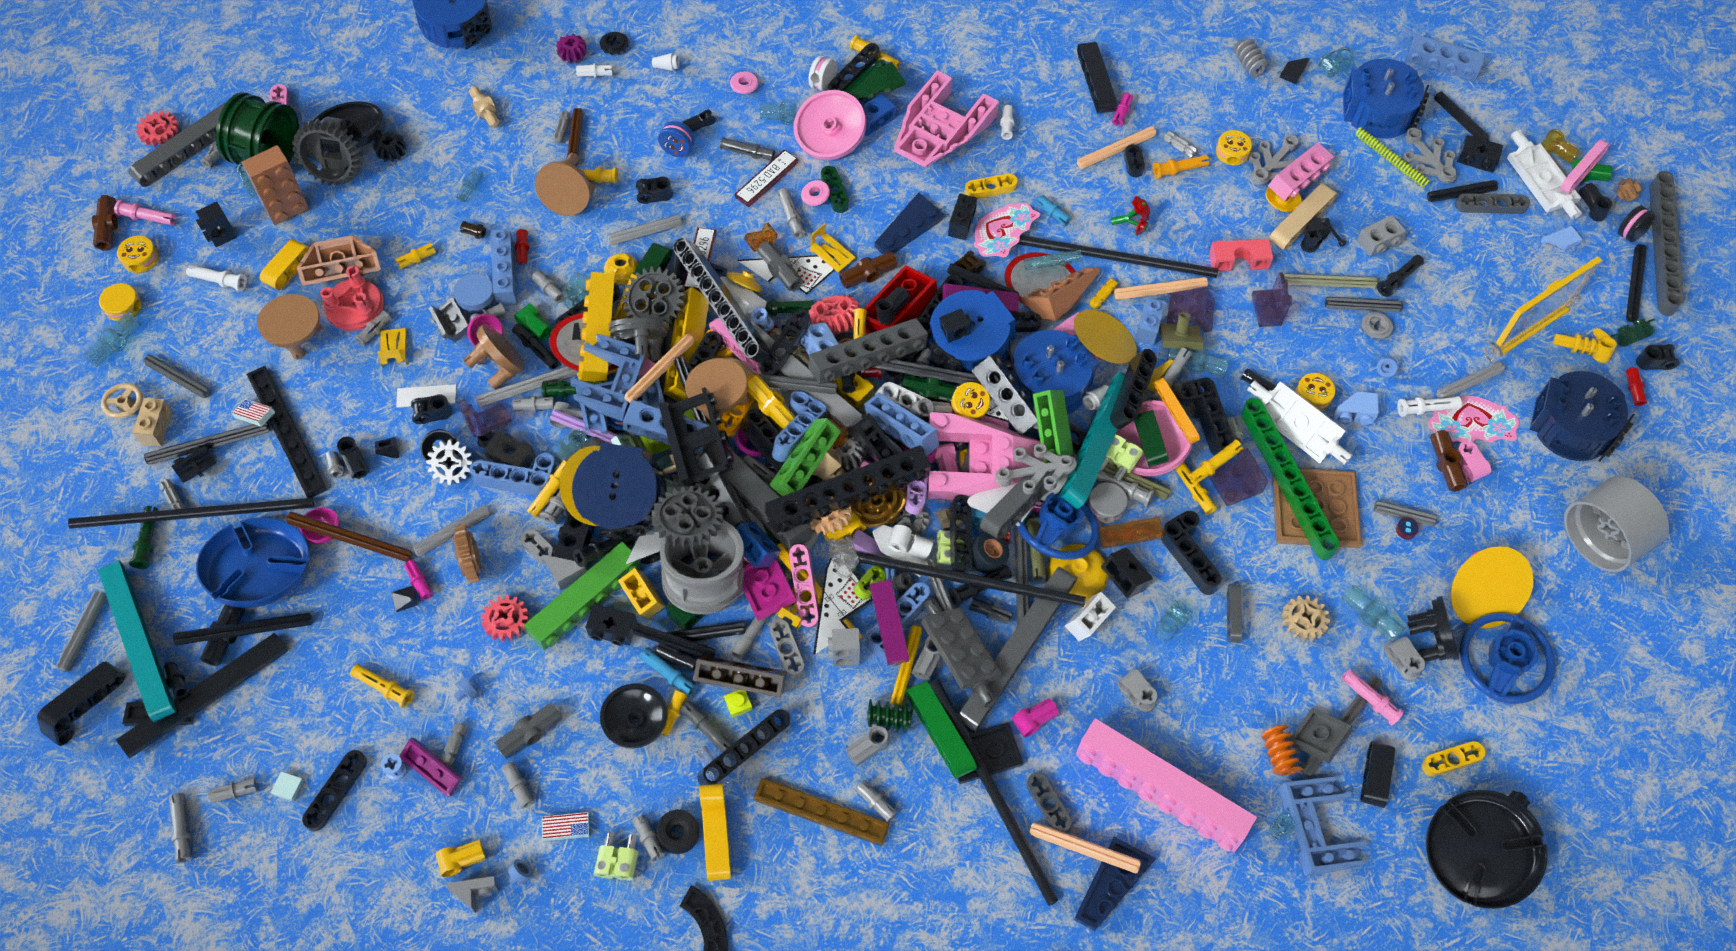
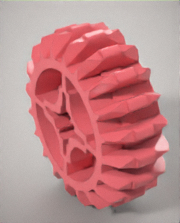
M836 294L832 297L822 298V301H817L809 310L812 319L811 324L826 322L833 335L836 333L841 334L844 331L848 332V329L854 328V310L861 307L856 298H852L850 295L846 296L843 294L838 296Z

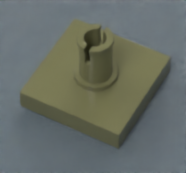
M1179 313L1177 324L1160 323L1159 333L1163 348L1203 350L1204 341L1199 325H1189L1191 318L1189 313Z

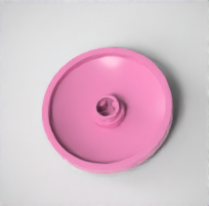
M840 90L823 91L810 97L798 110L794 120V135L799 146L809 156L820 160H835L846 156L860 144L866 131V115L859 101L851 94Z
M1143 401L1139 413L1150 410L1154 411L1169 462L1148 467L1145 454L1143 453L1131 471L1137 475L1158 476L1166 474L1180 466L1191 451L1192 445L1186 440L1163 401ZM1134 421L1122 429H1117L1116 435L1126 439V442L1129 444L1131 442L1143 450Z

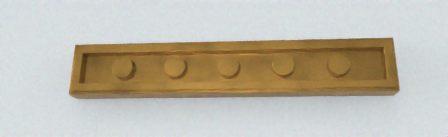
M761 778L753 797V801L879 846L883 845L890 823L764 778Z

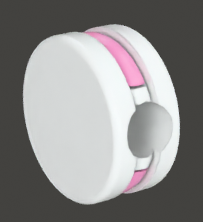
M818 56L814 60L809 72V85L812 89L822 92L828 91V84L837 74L836 61L824 56Z

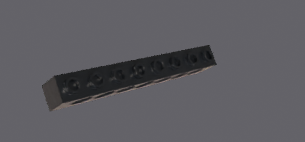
M919 445L766 502L765 514L774 533L780 531L787 532L794 526L799 524L806 525L817 517H827L833 511L845 510L857 502L864 503L873 496L885 495L890 490L903 488L915 480L922 481L929 475L931 465ZM902 468H908L910 471H905ZM883 475H890L892 478H886ZM864 482H871L873 485H866ZM845 489H851L854 492L849 493ZM826 496H832L834 499L829 500ZM812 503V504H814L815 506H814V507H808L806 504ZM787 511H794L795 514H788Z

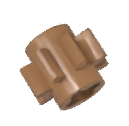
M1631 178L1621 181L1618 184L1619 188L1615 191L1620 200L1625 199L1626 202L1638 198V192L1642 189L1637 180L1633 181Z

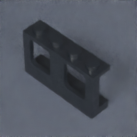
M706 387L701 388L703 393L671 405L667 402L658 404L680 482L686 486L734 469L732 465L734 456L731 450H728L726 444L729 442L725 430L722 431L721 428L723 419L715 407L717 404L716 396ZM706 404L712 425L694 432H688L683 415L684 412ZM717 442L723 463L700 471L694 453L695 450Z

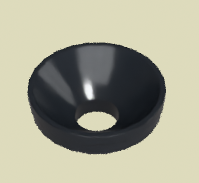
M443 429L430 431L421 442L420 451L425 461L432 459V457L428 456V453L435 452L432 447L436 440H443L447 444L448 440L451 439L452 444H455L457 442L456 437ZM445 449L440 451L436 458L443 457ZM448 457L443 462L451 464L453 461H451V457Z

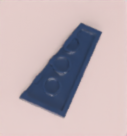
M919 192L875 241L874 247L881 254L889 251L894 254L941 222L944 215Z
M1113 837L1108 849L1139 859L1141 866L1138 873H1133L1109 863L1101 862L1074 918L1075 921L1093 931H1096L1156 860L1151 855L1116 837Z

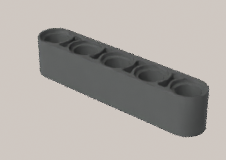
M1055 471L1047 472L1036 486V491L1033 494L1024 493L1023 483L1026 480H1031L1034 475L1024 476L983 517L980 529L997 539L1003 538L1049 491L1044 488V478L1052 476Z

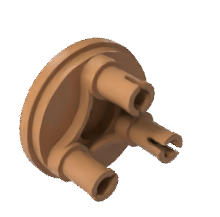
M570 153L562 161L546 164L538 172L535 179L536 193L541 202L548 209L560 215L570 216L580 213L589 203L591 193L595 190L594 185L588 181L584 172L576 166L580 161L577 154L573 155V153Z
M298 294L282 295L271 300L262 308L257 320L261 336L268 343L289 350L292 357L298 360V357L302 359L305 356V351L301 345L311 339L321 329V324L319 323L320 315L316 305L309 298Z
M487 324L479 327L477 338L480 342L475 345V349L463 358L464 363L471 369L476 364L481 365L488 357L498 364L500 370L487 380L494 389H497L508 378L511 379L525 369L522 358L513 346L499 332Z
M715 358L704 361L697 365L687 377L685 384L687 397L690 398L703 393L701 388L706 387L711 393L715 394L717 399L716 411L720 413H725L737 405H746L749 402L746 374L743 368L732 360ZM706 404L695 407L707 416L708 423L711 425Z

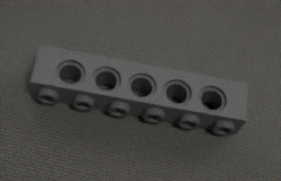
M917 318L811 353L809 354L808 368L820 385L854 372L868 369L880 363L903 357L906 354L920 351L926 348L928 333Z

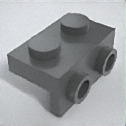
M454 297L438 309L432 305L429 307L432 314L431 319L438 325V332L444 339L448 338L456 342L467 333L470 322Z

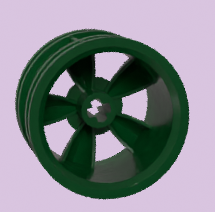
M246 92L236 93L226 102L219 115L216 126L217 150L225 161L243 166L242 161L278 145L288 163H290L295 153L292 150L294 147L292 142L299 129L297 114L289 105L276 101L265 103L259 96Z

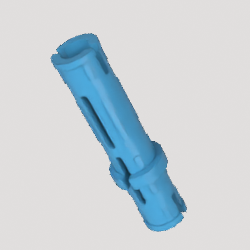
M649 647L643 649L646 653L641 651L639 658L666 678L672 687L676 686L688 697L692 695L690 691L695 692L697 685L684 677L683 672L675 670L651 651Z

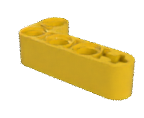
M723 783L699 786L703 818L707 881L731 879Z

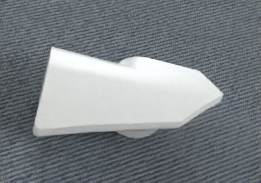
M882 525L872 531L880 551L894 559L924 564L933 546V541L916 534H911L912 530L904 525H895L893 528Z

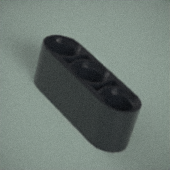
M1375 741L1370 742L1361 788V802L1385 808L1390 791L1395 747Z

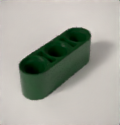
M653 243L633 274L636 275V272L642 275L643 269L650 272L651 267L655 271H657L658 267H661L664 272L671 261L673 250Z
M1150 410L1139 413L1134 422L1148 467L1169 462L1154 411Z

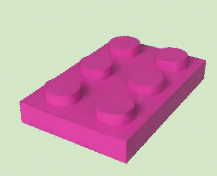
M777 559L769 567L755 569L751 563L743 566V590L758 621L781 610L782 607L784 608L797 601Z

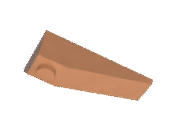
M1089 267L1067 275L1066 280L1050 283V288L1044 290L1038 288L1021 298L1022 302L1034 313L1039 314L1041 319L1057 321L1070 310L1100 272V268Z

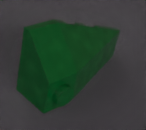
M882 59L876 61L875 65L862 73L844 92L851 94L857 100L859 98L870 99L874 97L876 92L884 91V93L906 85L894 64Z

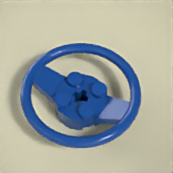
M1061 488L1058 494L1050 493L1043 502L1039 511L1040 517L1038 518L1041 526L1035 538L1027 530L1024 523L1021 522V519L1018 521L1020 526H1015L1023 539L1037 551L1062 560L1079 559L1090 554L1097 546L1100 537L1099 523L1095 514L1086 503L1079 509H1076L1060 497ZM1084 514L1086 515L1091 525V539L1085 547L1076 551H1060L1050 548L1059 537H1067L1068 534L1077 530L1084 518Z
M1510 613L1487 614L1473 621L1467 627L1461 639L1460 660L1467 677L1478 690L1494 700L1509 704L1530 702L1544 694L1553 681L1556 667L1553 649L1545 635L1530 620ZM1495 621L1509 622L1506 632L1499 634L1489 646L1488 662L1493 667V671L1487 686L1477 676L1469 658L1470 640L1474 633L1487 623ZM1531 633L1537 639L1545 654L1546 672L1544 678L1531 692L1522 695H1508L1507 692L1517 677L1531 669L1538 660L1539 651L1535 649L1531 641Z

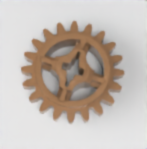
M466 524L455 526L453 540L461 572L464 577L466 576L468 583L479 582L482 569L480 554L474 536L467 529Z

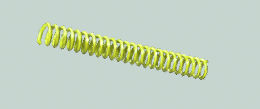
M1362 127L1357 130L1356 137L1367 143V146L1370 145V148L1381 154L1389 163L1398 167V170L1400 169L1403 174L1412 178V181L1415 180V183L1420 185V187H1424L1429 183L1430 179L1425 182L1427 177L1419 183L1424 175L1416 181L1421 173L1416 178L1414 176L1418 171L1411 176L1415 171L1414 168L1408 174L1413 166L1405 172L1410 164L1402 170L1407 162L1400 167L1404 160H1401V157L1398 158V155L1387 149V146L1381 145L1382 142L1374 148L1379 140L1371 146L1376 138L1373 140V136L1369 138L1370 133L1368 135V131L1364 133L1365 129L1362 130Z

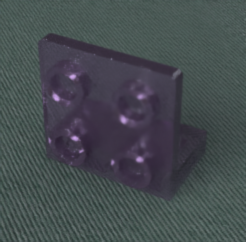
M1279 272L1272 290L1252 292L1251 296L1259 327L1282 326L1284 319L1287 318L1289 307L1292 306V296L1288 294V280L1284 278L1283 272Z
M1207 286L1170 293L1167 324H1177L1178 314L1185 312L1191 316L1189 323L1197 322L1204 332L1212 331L1215 299Z
M465 399L457 401L464 421L473 437L484 436L489 431L503 428L512 422L510 415L502 404L477 413L472 404L468 405Z
M1248 448L1240 450L1236 461L1219 467L1215 470V474L1209 476L1226 506H1231L1263 493L1268 483V479Z

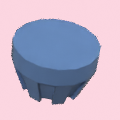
M469 274L458 280L454 286L453 294L457 304L468 313L483 314L482 309L486 310L491 307L494 298L493 285L486 276Z

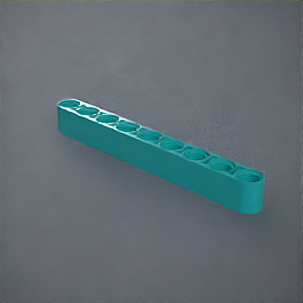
M1121 371L1110 381L1109 387L1075 459L1076 468L1068 475L1060 493V497L1076 509H1079L1088 499L1117 432V428L1110 421V415L1125 374Z
M118 560L98 569V573L146 711L150 719L156 722L177 712L128 573L123 563Z

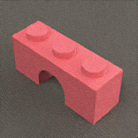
M1269 239L1220 240L1212 242L1209 251L1211 267L1218 268V271H1231L1235 258L1246 260L1250 270L1269 269L1273 260Z

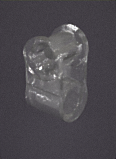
M846 536L845 539L838 540L834 538L828 539V553L832 558L836 573L842 578L851 577L859 563V557L856 553L852 537Z

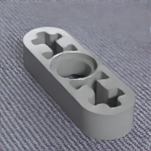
M776 619L770 624V636L784 671H787L789 678H800L804 674V662L790 627L785 620ZM778 626L783 629V639H781L779 632L776 631ZM785 644H790L793 650L786 654L781 651V647ZM792 658L795 666H799L796 672L791 669L790 659Z

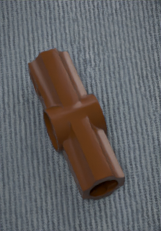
M101 195L97 201L96 215L92 216V226L94 229L93 245L96 249L107 251L112 247L114 230L118 229V221L114 212L117 201L114 197L108 195Z
M890 251L873 259L865 257L856 266L839 273L841 284L844 288L848 289L864 281L867 283L874 282L879 278L880 274L897 267L896 257Z
M1440 430L1431 434L1430 440L1438 459L1436 466L1443 473L1449 491L1457 492L1465 489L1468 483L1460 464L1461 454L1454 448L1449 432Z

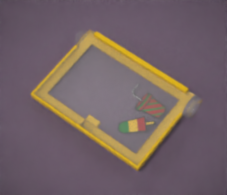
M1597 256L1561 281L1557 279L1552 282L1544 292L1518 308L1497 342H1490L1484 346L1483 352L1486 358L1491 362L1499 361L1503 355L1569 312L1570 309L1568 307L1572 303L1577 304L1581 301L1579 293L1602 260Z

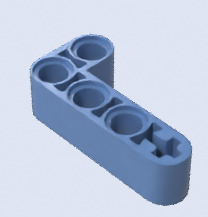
M796 391L792 393L788 408L796 417L775 438L772 456L779 462L787 460L814 419H824L825 404L805 392Z
M542 453L537 456L533 469L477 460L470 465L469 471L474 483L478 486L538 496L550 480L549 476L553 474L556 464L551 454Z
M915 583L896 602L903 630L925 608L924 603L929 600L930 590L924 583ZM908 608L910 612L905 613L901 609ZM877 622L868 633L867 645L871 652L887 664L882 641L876 643L872 640L874 638H881ZM901 663L893 664V665H889V666L895 667V666L900 665Z

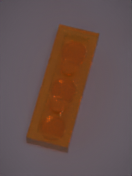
M1160 517L1098 528L1102 549L1159 540L1164 537Z

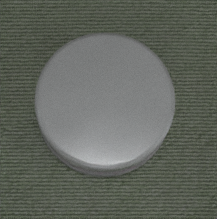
M1105 482L1096 485L1091 490L1087 505L1095 514L1097 521L1114 523L1124 515L1128 499L1125 491L1120 486Z

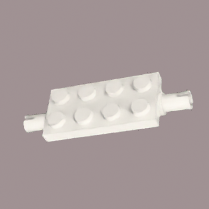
M1521 130L1515 131L1511 135V139L1519 148L1516 152L1509 153L1507 159L1544 210L1548 213L1564 208L1571 220L1581 216L1582 211L1575 204L1580 201V195L1575 189L1570 194L1560 190L1566 177L1542 144L1534 145L1531 141L1527 140Z
M1255 380L1251 384L1252 387L1247 389L1248 392H1251L1262 401L1277 430L1319 463H1322L1327 455L1331 454L1345 465L1349 461L1348 459H1351L1353 456L1338 445V441L1347 430L1284 382H1279L1274 390L1268 391Z

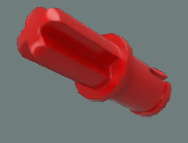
M525 229L516 231V243L514 245L516 262L522 265L527 263V252L530 248L528 244V231Z
M1630 367L1626 370V375L1629 383L1628 390L1631 391L1634 406L1645 405L1647 403L1644 392L1645 384L1641 381L1638 368Z

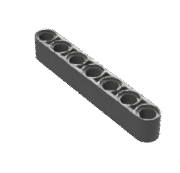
M226 102L132 164L128 171L129 175L141 186L147 187L216 141L218 118Z

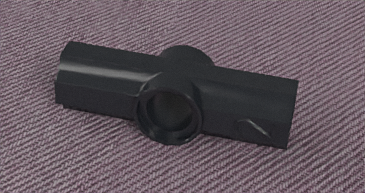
M224 605L218 620L213 621L210 627L239 623L246 608ZM237 636L208 641L200 660L211 666H220L229 644H233Z

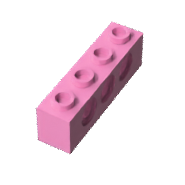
M1317 142L1279 172L1268 186L1284 201L1290 196L1294 198L1300 192V188L1304 190L1311 183L1310 180L1315 181L1321 172L1325 173L1330 168V161L1334 156Z

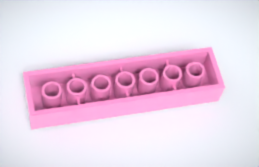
M1096 718L1083 736L1076 755L1083 763L1095 766L1102 775L1106 777L1111 776L1116 779L1123 788L1132 789L1137 792L1141 799L1158 805L1157 807L1166 814L1171 813L1178 818L1180 823L1185 826H1192L1198 830L1201 836L1213 839L1226 851L1235 853L1257 818Z

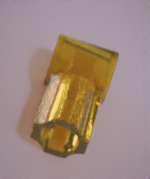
M1557 129L1550 130L1541 142L1548 153H1555L1568 164L1580 153L1578 149L1564 140V134Z

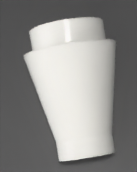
M670 53L653 57L652 66L653 68L675 71L680 66L679 56Z
M1103 385L1086 392V396L1082 399L1084 406L1089 410H1096L1100 406L1109 386Z

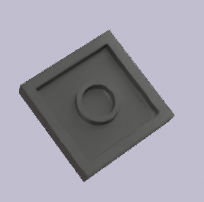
M1311 708L1289 741L1294 742L1293 747L1330 763L1353 729L1352 725Z

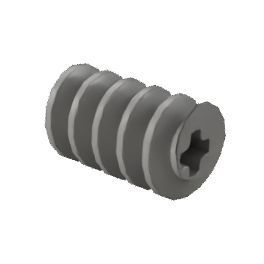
M1254 39L1241 40L1233 47L1234 53H1236V56L1243 64V67L1246 68L1250 77L1256 78L1264 72L1269 62L1265 59L1261 49H1258Z

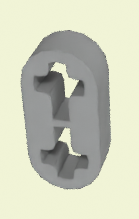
M530 529L522 533L520 539L524 549L540 564H545V555L541 556L540 549L545 553L548 552L547 556H552V546L535 530ZM527 539H534L536 544L534 545L530 541L527 542Z

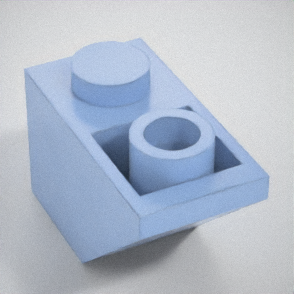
M1356 392L1337 407L1332 417L1333 420L1342 423L1373 424L1379 414L1377 393Z

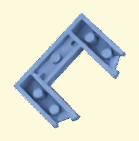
M597 334L596 339L598 342L593 346L587 342L584 345V350L619 366L610 390L572 378L571 386L576 387L577 394H574V400L606 416L623 421L629 404L624 398L625 394L635 385L645 356H642V348L640 356H635V345Z
M644 375L638 376V377H637V380H636V383H637ZM659 379L640 396L643 402L655 408L659 407L658 404L664 402ZM613 381L595 385L610 390ZM580 403L586 431L593 429L601 431L602 434H608L604 414ZM647 417V421H648V422H650V421L653 420V419Z
M1337 776L1285 782L1278 788L1284 810H1289L1301 848L1298 856L1305 877L1360 867L1365 864V861H1358L1359 849L1365 850L1367 848L1366 841L1329 846L1325 844L1314 806L1346 800L1352 797L1349 791L1341 794L1333 783L1338 779Z

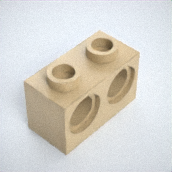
M143 399L132 432L141 445L162 447L173 412L164 399Z

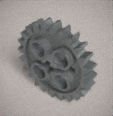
M651 267L650 272L643 269L642 275L636 272L637 278L630 277L632 284H626L625 286L629 290L623 292L627 297L622 299V302L626 304L623 309L628 312L626 314L627 317L658 319L673 325L671 319L678 320L677 312L683 313L680 306L686 305L681 300L686 298V295L681 293L685 290L683 285H680L682 283L679 278L676 279L677 276L674 273L670 275L668 269L663 272L661 267H658L657 271ZM650 284V289L643 291L644 287ZM669 287V291L666 294H662L663 289ZM646 303V307L643 310H639L640 305ZM661 306H665V310L658 313V309Z
M681 486V491L679 492L673 488V494L665 492V498L659 497V503H654V510H652L654 531L659 532V538L665 537V543H669L672 540L674 547L678 543H682V548H685L686 544L689 543L694 548L695 542L702 546L703 539L710 542V535L716 537L717 530H721L723 509L720 508V501H716L715 495L709 497V491L701 493L700 487L693 491L692 486H690L689 490H685Z

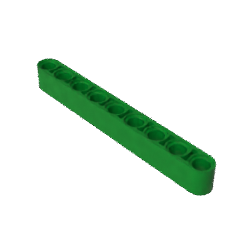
M1249 398L1245 402L1241 417L1315 554L1321 560H1330L1339 547V540L1264 404L1258 398Z

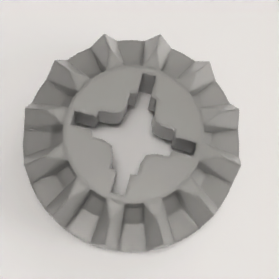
M1368 313L1361 321V329L1364 330V335L1368 334L1371 339H1387L1393 330L1391 320L1382 313ZM1378 322V330H1374V326Z
M903 507L897 516L896 524L909 527L912 530L911 534L914 535L924 532L929 525L928 512L923 508L920 514L915 515L916 519L913 525H911L909 518L912 514L908 513Z

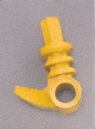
M1599 328L1593 330L1596 339L1592 338L1591 341L1586 336L1582 339L1580 334H1576L1574 337L1556 334L1553 340L1555 345L1571 348V353H1576L1577 350H1579L1580 354H1584L1586 351V354L1589 356L1592 353L1593 359L1601 363L1610 361L1617 346V342Z

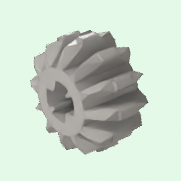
M845 436L844 440L837 439V443L832 444V448L841 455L842 466L840 468L844 469L846 467V470L849 471L851 467L857 469V463H863L865 451L854 437L849 439Z

